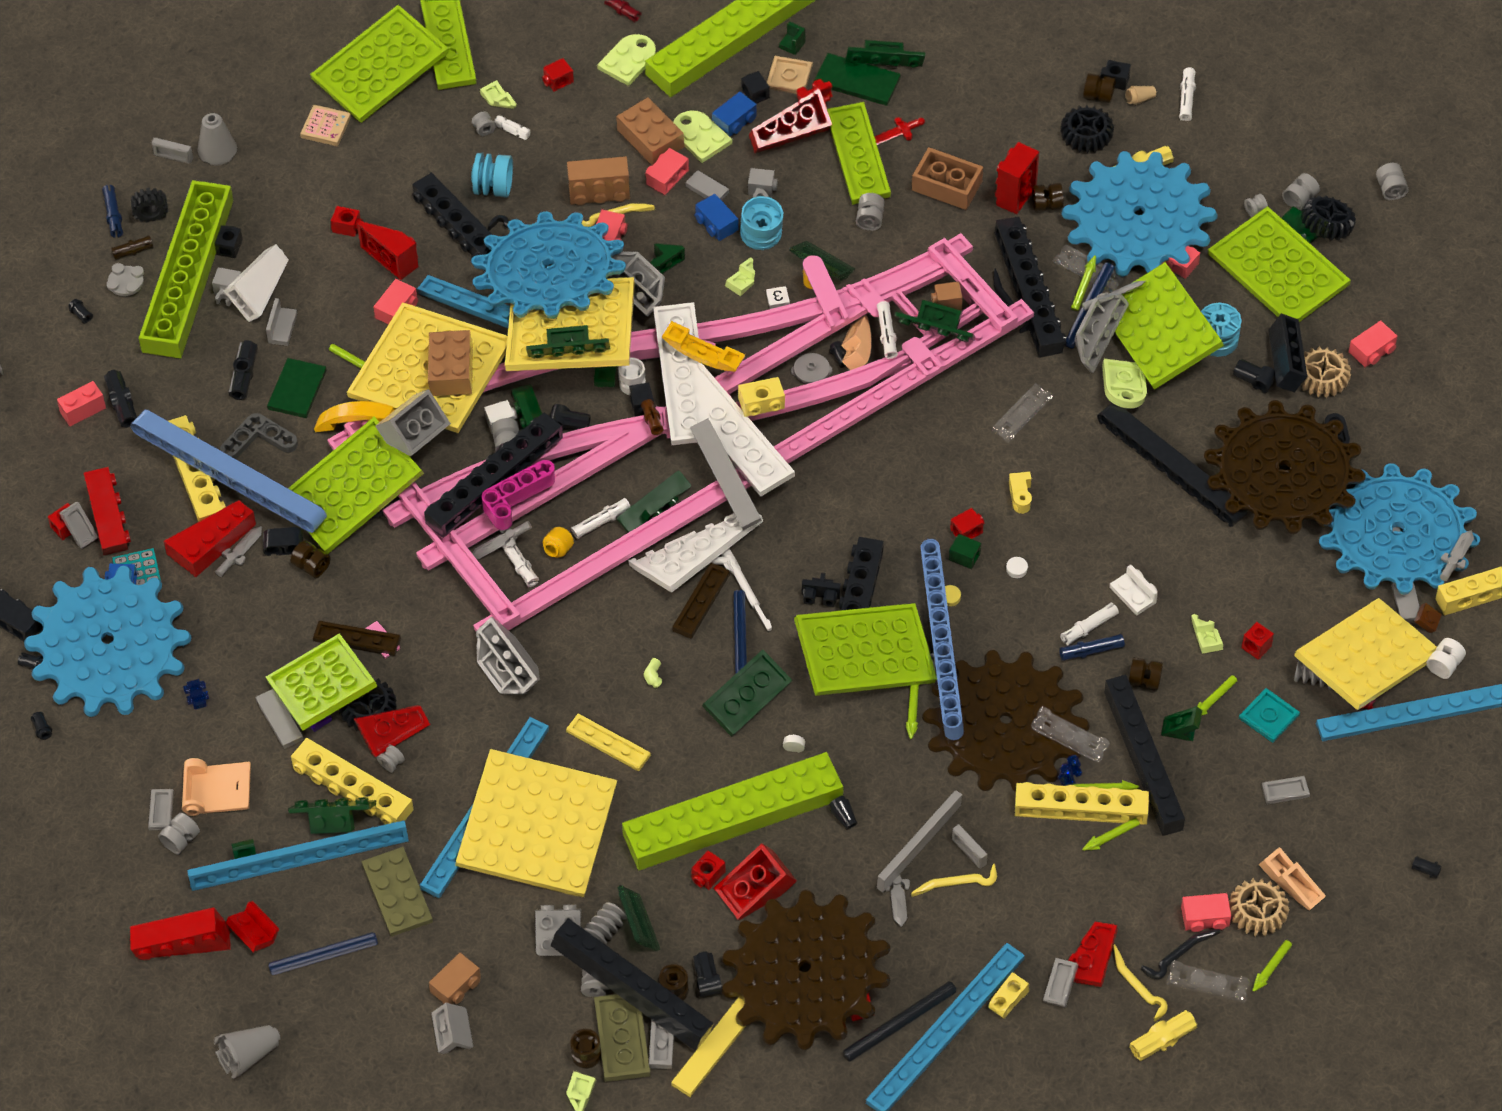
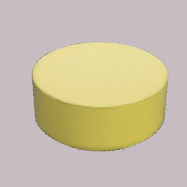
M953 585L945 586L947 605H957L961 600L959 588Z

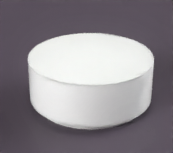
M1013 557L1008 560L1006 571L1009 576L1022 578L1027 573L1028 564L1023 558Z
M788 735L784 738L783 748L786 751L800 753L804 751L805 740L798 735Z

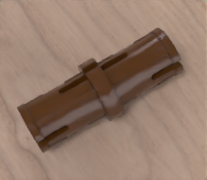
M644 400L641 403L645 414L644 420L649 425L651 434L660 435L664 431L660 421V413L656 410L652 400Z

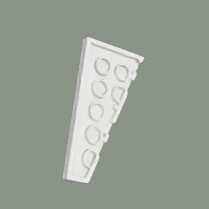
M733 513L726 516L721 523L706 525V529L696 533L693 531L666 543L665 548L656 552L651 550L646 552V556L643 558L628 560L629 566L672 593L763 522L762 515L759 514L761 522L743 530Z

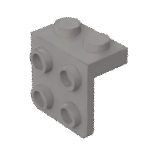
M541 905V909L535 911L536 953L539 956L562 955L550 946L554 934L567 918L581 927V909H576V905H563V909H554V905Z

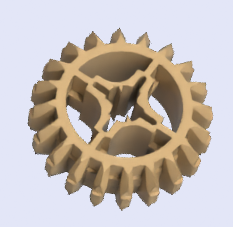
M1320 346L1317 350L1311 348L1309 352H1304L1308 377L1300 385L1303 391L1309 389L1310 395L1315 392L1318 398L1321 394H1324L1327 398L1329 393L1335 397L1337 392L1341 393L1343 388H1346L1351 377V368L1348 365V359H1343V353L1337 354L1336 349L1329 351L1328 347L1322 350Z
M1253 878L1250 884L1244 881L1242 886L1237 885L1235 892L1231 893L1229 900L1233 923H1238V929L1246 927V934L1250 930L1254 931L1255 937L1259 931L1262 932L1264 937L1267 935V930L1273 934L1276 928L1280 929L1282 927V924L1287 920V914H1289V901L1285 898V891L1279 892V885L1272 887V882L1269 881L1266 884L1263 878L1259 882H1256ZM1252 896L1251 900L1246 901V903H1242L1244 899ZM1277 910L1272 916L1265 918L1266 914Z

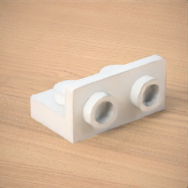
M1132 565L1127 567L1124 575L1110 583L1109 588L1136 616L1154 605L1157 601L1158 593L1156 587L1152 583L1149 584L1141 571L1135 569Z

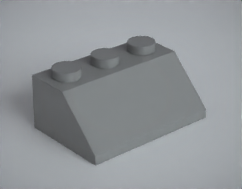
M427 389L413 395L375 427L386 444L412 456L451 423L430 390Z

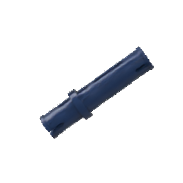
M108 185L102 188L107 210L106 221L110 226L111 236L116 238L115 231H117V237H121L123 235L122 215L118 210L115 187L110 185L109 191Z
M1119 634L1089 642L1079 641L1076 645L1060 647L1059 653L1062 661L1077 657L1082 659L1090 654L1125 647L1123 635Z

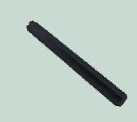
M948 981L844 1049V1057L848 1061H852L955 994V985Z

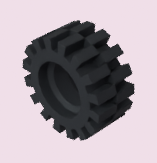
M146 188L147 191L141 189L140 193L135 192V196L132 195V214L136 220L139 219L140 222L146 220L147 223L149 220L153 222L156 221L155 219L162 220V217H166V213H168L167 197L165 193H162V190L159 189L157 191V188H153V190Z

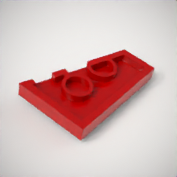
M420 705L354 719L374 757L385 752L389 745L395 746L430 725Z
M1094 922L1082 939L1080 947L1068 959V961L1078 964L1074 978L1075 983L1102 987L1118 931L1117 925Z

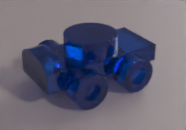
M199 679L186 682L187 685L183 686L185 694L190 693V696L186 697L188 705L193 704L194 709L206 707L205 700L209 699L207 691H202L206 689L205 682L199 681Z
M1076 755L1068 757V763H1064L1060 768L1058 778L1062 786L1075 784L1076 781L1073 775L1076 777L1082 775L1081 763Z

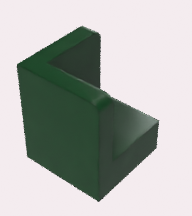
M789 21L787 24V34L779 43V48L796 55L805 44V28Z
M958 534L949 549V560L972 570L981 554V543Z

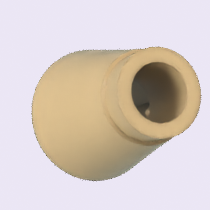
M1131 86L1126 90V100L1129 104H1140L1155 98L1156 89L1154 86Z

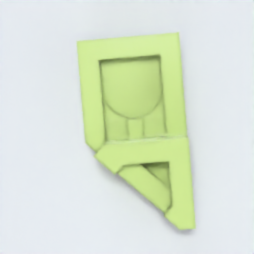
M497 80L480 89V94L490 106L516 108L517 106L508 92L505 93Z
M751 257L740 265L737 273L726 280L725 286L739 296H742L754 284L755 270L753 269V259Z
M1193 614L1191 617L1202 654L1223 650L1221 637L1218 630L1214 628L1215 622L1211 620L1205 622L1198 619V615Z
M573 1072L566 1094L575 1111H584L596 1079L577 1072Z

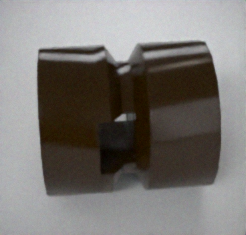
M1088 73L1083 98L1091 100L1099 98L1101 102L1111 103L1116 78L1105 76L1101 79L1099 75Z
M1061 183L1049 184L1048 187H1045V185L1032 186L1034 211H1044L1048 207L1051 210L1063 209L1064 199Z
M304 540L295 547L290 561L293 565L301 570L304 569L306 573L316 579L327 570L331 557Z
M1133 657L1129 675L1130 685L1140 687L1142 684H1145L1146 688L1158 690L1163 663L1152 660L1146 663L1145 659ZM1146 669L1151 670L1150 679L1144 678Z
M670 964L662 968L659 973V984L684 1001L689 991L687 971L678 964Z
M585 1028L576 1031L570 1041L572 1060L580 1068H592L598 1064L601 1058L599 1036L591 1029Z

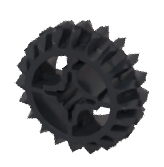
M1079 105L1077 110L1072 108L1070 112H1066L1061 122L1060 132L1066 146L1071 145L1072 150L1077 147L1079 153L1084 149L1088 154L1090 149L1096 153L1097 147L1103 150L1104 145L1108 146L1113 138L1114 126L1112 118H1109L1108 113H1103L1102 108L1097 110L1095 106L1089 108L1086 105L1085 108H1082Z
M1319 195L1316 198L1312 197L1307 201L1302 210L1301 217L1305 228L1310 229V233H1315L1316 237L1329 238L1331 241L1333 239L1338 241L1341 238L1346 239L1352 233L1356 223L1355 213L1352 212L1351 207H1347V203H1342L1341 200H1336L1334 197L1328 198L1326 195L1324 197Z
M378 678L375 681L377 684L376 688L339 709L342 720L347 722L349 728L354 726V729L358 731L359 728L354 721L355 718L396 710L397 700L392 687L388 688V684L386 682L381 683V680Z

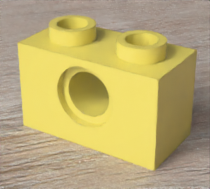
M779 377L738 385V400L744 417L785 409V394Z

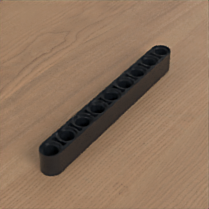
M1111 403L1097 415L1100 424H1105V428L1115 436H1120V440L1130 448H1135V452L1145 460H1150L1154 467L1162 473L1165 472L1169 479L1177 485L1180 484L1184 491L1192 497L1195 496L1198 499L1197 501L1204 507L1214 511L1212 513L1223 522L1229 523V527H1233L1247 515L1248 510H1242L1236 514L1228 513L1225 503L1230 499L1231 494L1225 490H1211L1207 483L1209 475L1123 407Z

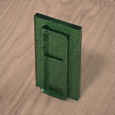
M808 241L797 244L789 250L802 260L808 256L820 257L828 274L837 280H844L855 271L854 267Z
M622 885L618 886L619 897L635 941L655 951L660 950L640 894Z

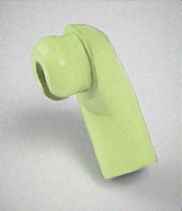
M652 658L644 671L646 682L654 688H658L662 684V679L658 677L657 673L661 662L656 658Z

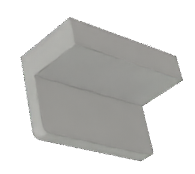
M278 298L274 300L266 327L267 339L270 344L288 346L297 317V310L281 308L280 299Z
M445 1003L432 1012L438 1053H448L457 1046L466 1049L473 1047L468 1014L465 1007Z

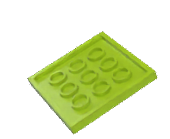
M340 633L266 676L268 683L302 731L377 687L375 680Z

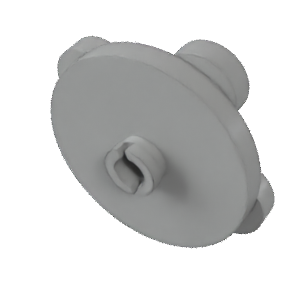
M121 263L114 264L112 272L108 277V290L119 296H130L137 293L144 283L143 268L141 266H123Z
M808 353L796 360L791 373L799 381L809 384L827 378L832 374V367L822 355Z

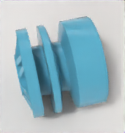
M477 153L471 175L473 193L479 195L481 189H483V194L488 195L490 188L493 187L494 196L509 197L513 176L512 156L497 155L496 161L493 163L491 154H487L484 160V154Z
M764 196L754 197L748 200L742 207L740 235L742 241L747 246L757 250H765L775 246L781 239L783 210L776 200Z
M1212 303L1204 307L1201 312L1220 337L1224 346L1210 355L1216 357L1226 356L1232 353L1238 346L1242 322L1241 316L1236 308L1229 304Z

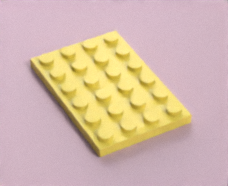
M1378 598L1299 648L1294 656L1356 710H1359L1426 666L1428 658L1436 651L1437 646Z

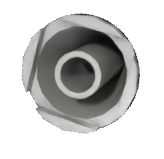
M210 113L202 119L197 151L203 162L214 166L223 165L231 161L237 152V145L221 116Z
M270 1025L221 1034L214 1039V1045L218 1044L219 1050L216 1051L217 1058L227 1074L230 1071L232 1072L231 1078L238 1077L276 1048L279 1044L280 1035L278 1030Z

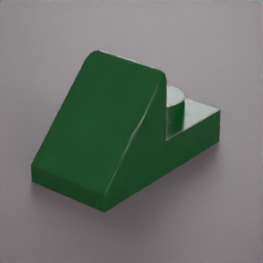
M654 244V255L656 258L652 259L650 264L661 274H664L685 260V248L680 245Z
M1196 706L1165 716L1161 735L1193 741L1195 730L1199 729L1203 710Z

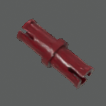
M625 0L604 1V4L616 10L618 15H624L634 23L641 18L639 16L642 13L631 7Z

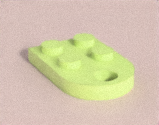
M633 34L626 36L602 59L597 68L630 86L645 70V60L656 54L655 44L644 35ZM646 43L647 46L638 47L637 44Z
M686 111L679 114L673 121L684 133V147L701 163L732 144V139L702 112ZM690 120L691 123L685 125L682 124L681 121Z
M1104 359L1102 363L1105 395L1108 400L1123 408L1141 406L1145 401L1147 388L1146 378L1135 362Z

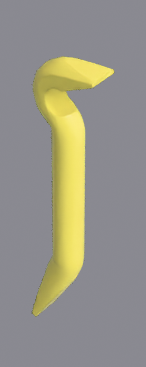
M628 204L607 211L625 214L632 211L655 210V206L649 204ZM600 213L590 216L589 221L583 220L582 225L585 227L594 226Z
M995 864L992 866L989 878H983L980 874H968L932 879L914 890L911 896L925 893L937 887L977 882L982 886H991L997 879Z
M1114 944L1115 963L1120 974L1147 1003L1151 1005L1159 1004L1161 1006L1154 1018V1021H1157L1166 1014L1167 1002L1161 997L1153 996L1126 967L1119 950Z

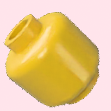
M554 527L542 541L544 551L551 557H563L574 544L571 533L565 528Z

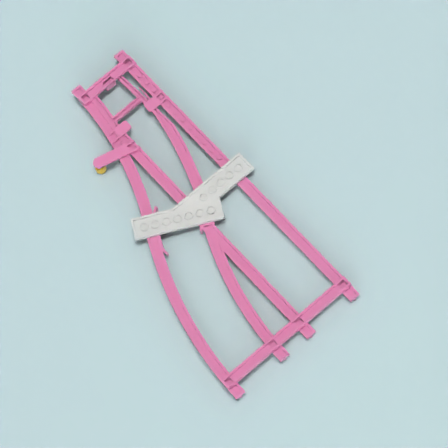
M960 233L948 241L945 238L928 247L927 252L868 279L864 278L852 285L848 284L837 291L822 259L818 256H808L803 261V282L807 288L813 289L816 297L761 312L697 323L694 302L653 307L656 328L631 333L630 358H637L639 360L660 358L666 406H657L655 408L661 416L660 421L664 429L661 434H666L667 438H671V445L697 443L690 427L709 418L732 464L737 468L735 470L745 489L752 486L761 497L795 476V471L789 465L790 462L1034 317V312L1022 299L1009 307L1000 299L963 258V256L973 251V246ZM948 274L956 282L959 281L962 297L970 305L962 311L958 329L982 313L989 317V319L967 331L976 336L975 341L969 339V342H964L955 338L932 350L928 348L946 336L938 334V330L931 328L930 331L919 329L918 325L914 324L924 336L920 339L913 337L903 343L902 351L897 352L898 356L896 358H882L829 378L784 390L785 409L744 417L740 403L735 402L729 395L738 390V385L755 380L868 312L873 317H879L877 309L879 302L893 301L904 314L917 317L919 311L905 295L933 283ZM671 321L690 329V335L716 346L714 342L752 336L810 321L742 361L736 372L725 371L715 378L702 363L682 354L662 338ZM504 362L498 366L483 392L558 369L506 371ZM891 376L774 447L752 422L838 398L870 387L879 380ZM644 415L563 433V438L530 466L542 460H553L580 451L592 450L556 470L555 482L552 486L512 506V522L659 435L651 434L650 427L644 420ZM368 420L346 423L344 425L345 430L329 438L328 444L335 450L365 425ZM486 460L446 476L422 489L413 482L398 495L400 500L383 509V514L388 519V524L394 528L415 517L433 540V543L416 552L422 567L429 571L448 560L491 615L474 624L475 631L490 617H494L507 630H511L727 501L716 480L513 602L508 600L468 549L499 530L485 513L452 530L444 538L425 523L424 511L426 508L438 501L446 491H450L455 487L460 479L467 477L475 467L480 466Z

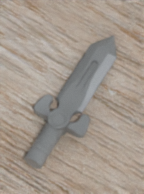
M1136 281L1109 294L1108 292L1101 293L1095 298L1115 293H1127L1139 288L1145 281ZM1095 298L1083 302V309L1088 310Z
M527 521L514 529L500 530L501 533L505 534H500L475 548L472 554L476 559H480L505 544L507 548L516 546L515 540L517 536L532 528L530 522Z
M262 526L251 529L232 550L233 553H230V548L222 552V556L227 559L215 571L218 576L222 577L234 564L243 565L246 559L243 555L261 536Z
M1472 530L1461 534L1450 553L1451 557L1448 558L1449 553L1441 556V561L1447 563L1440 575L1441 580L1447 581L1456 567L1460 569L1465 568L1466 561L1463 557L1474 540Z
M899 874L890 886H893L891 890L893 918L902 927L907 920L905 890L909 889L910 880L901 879Z

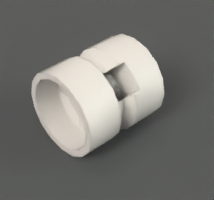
M630 358L629 366L618 367L619 386L623 393L630 395L629 386L646 383L645 367L639 359Z
M1444 638L1437 646L1436 651L1428 658L1426 662L1427 667L1437 676L1448 679L1466 656V651L1454 639Z

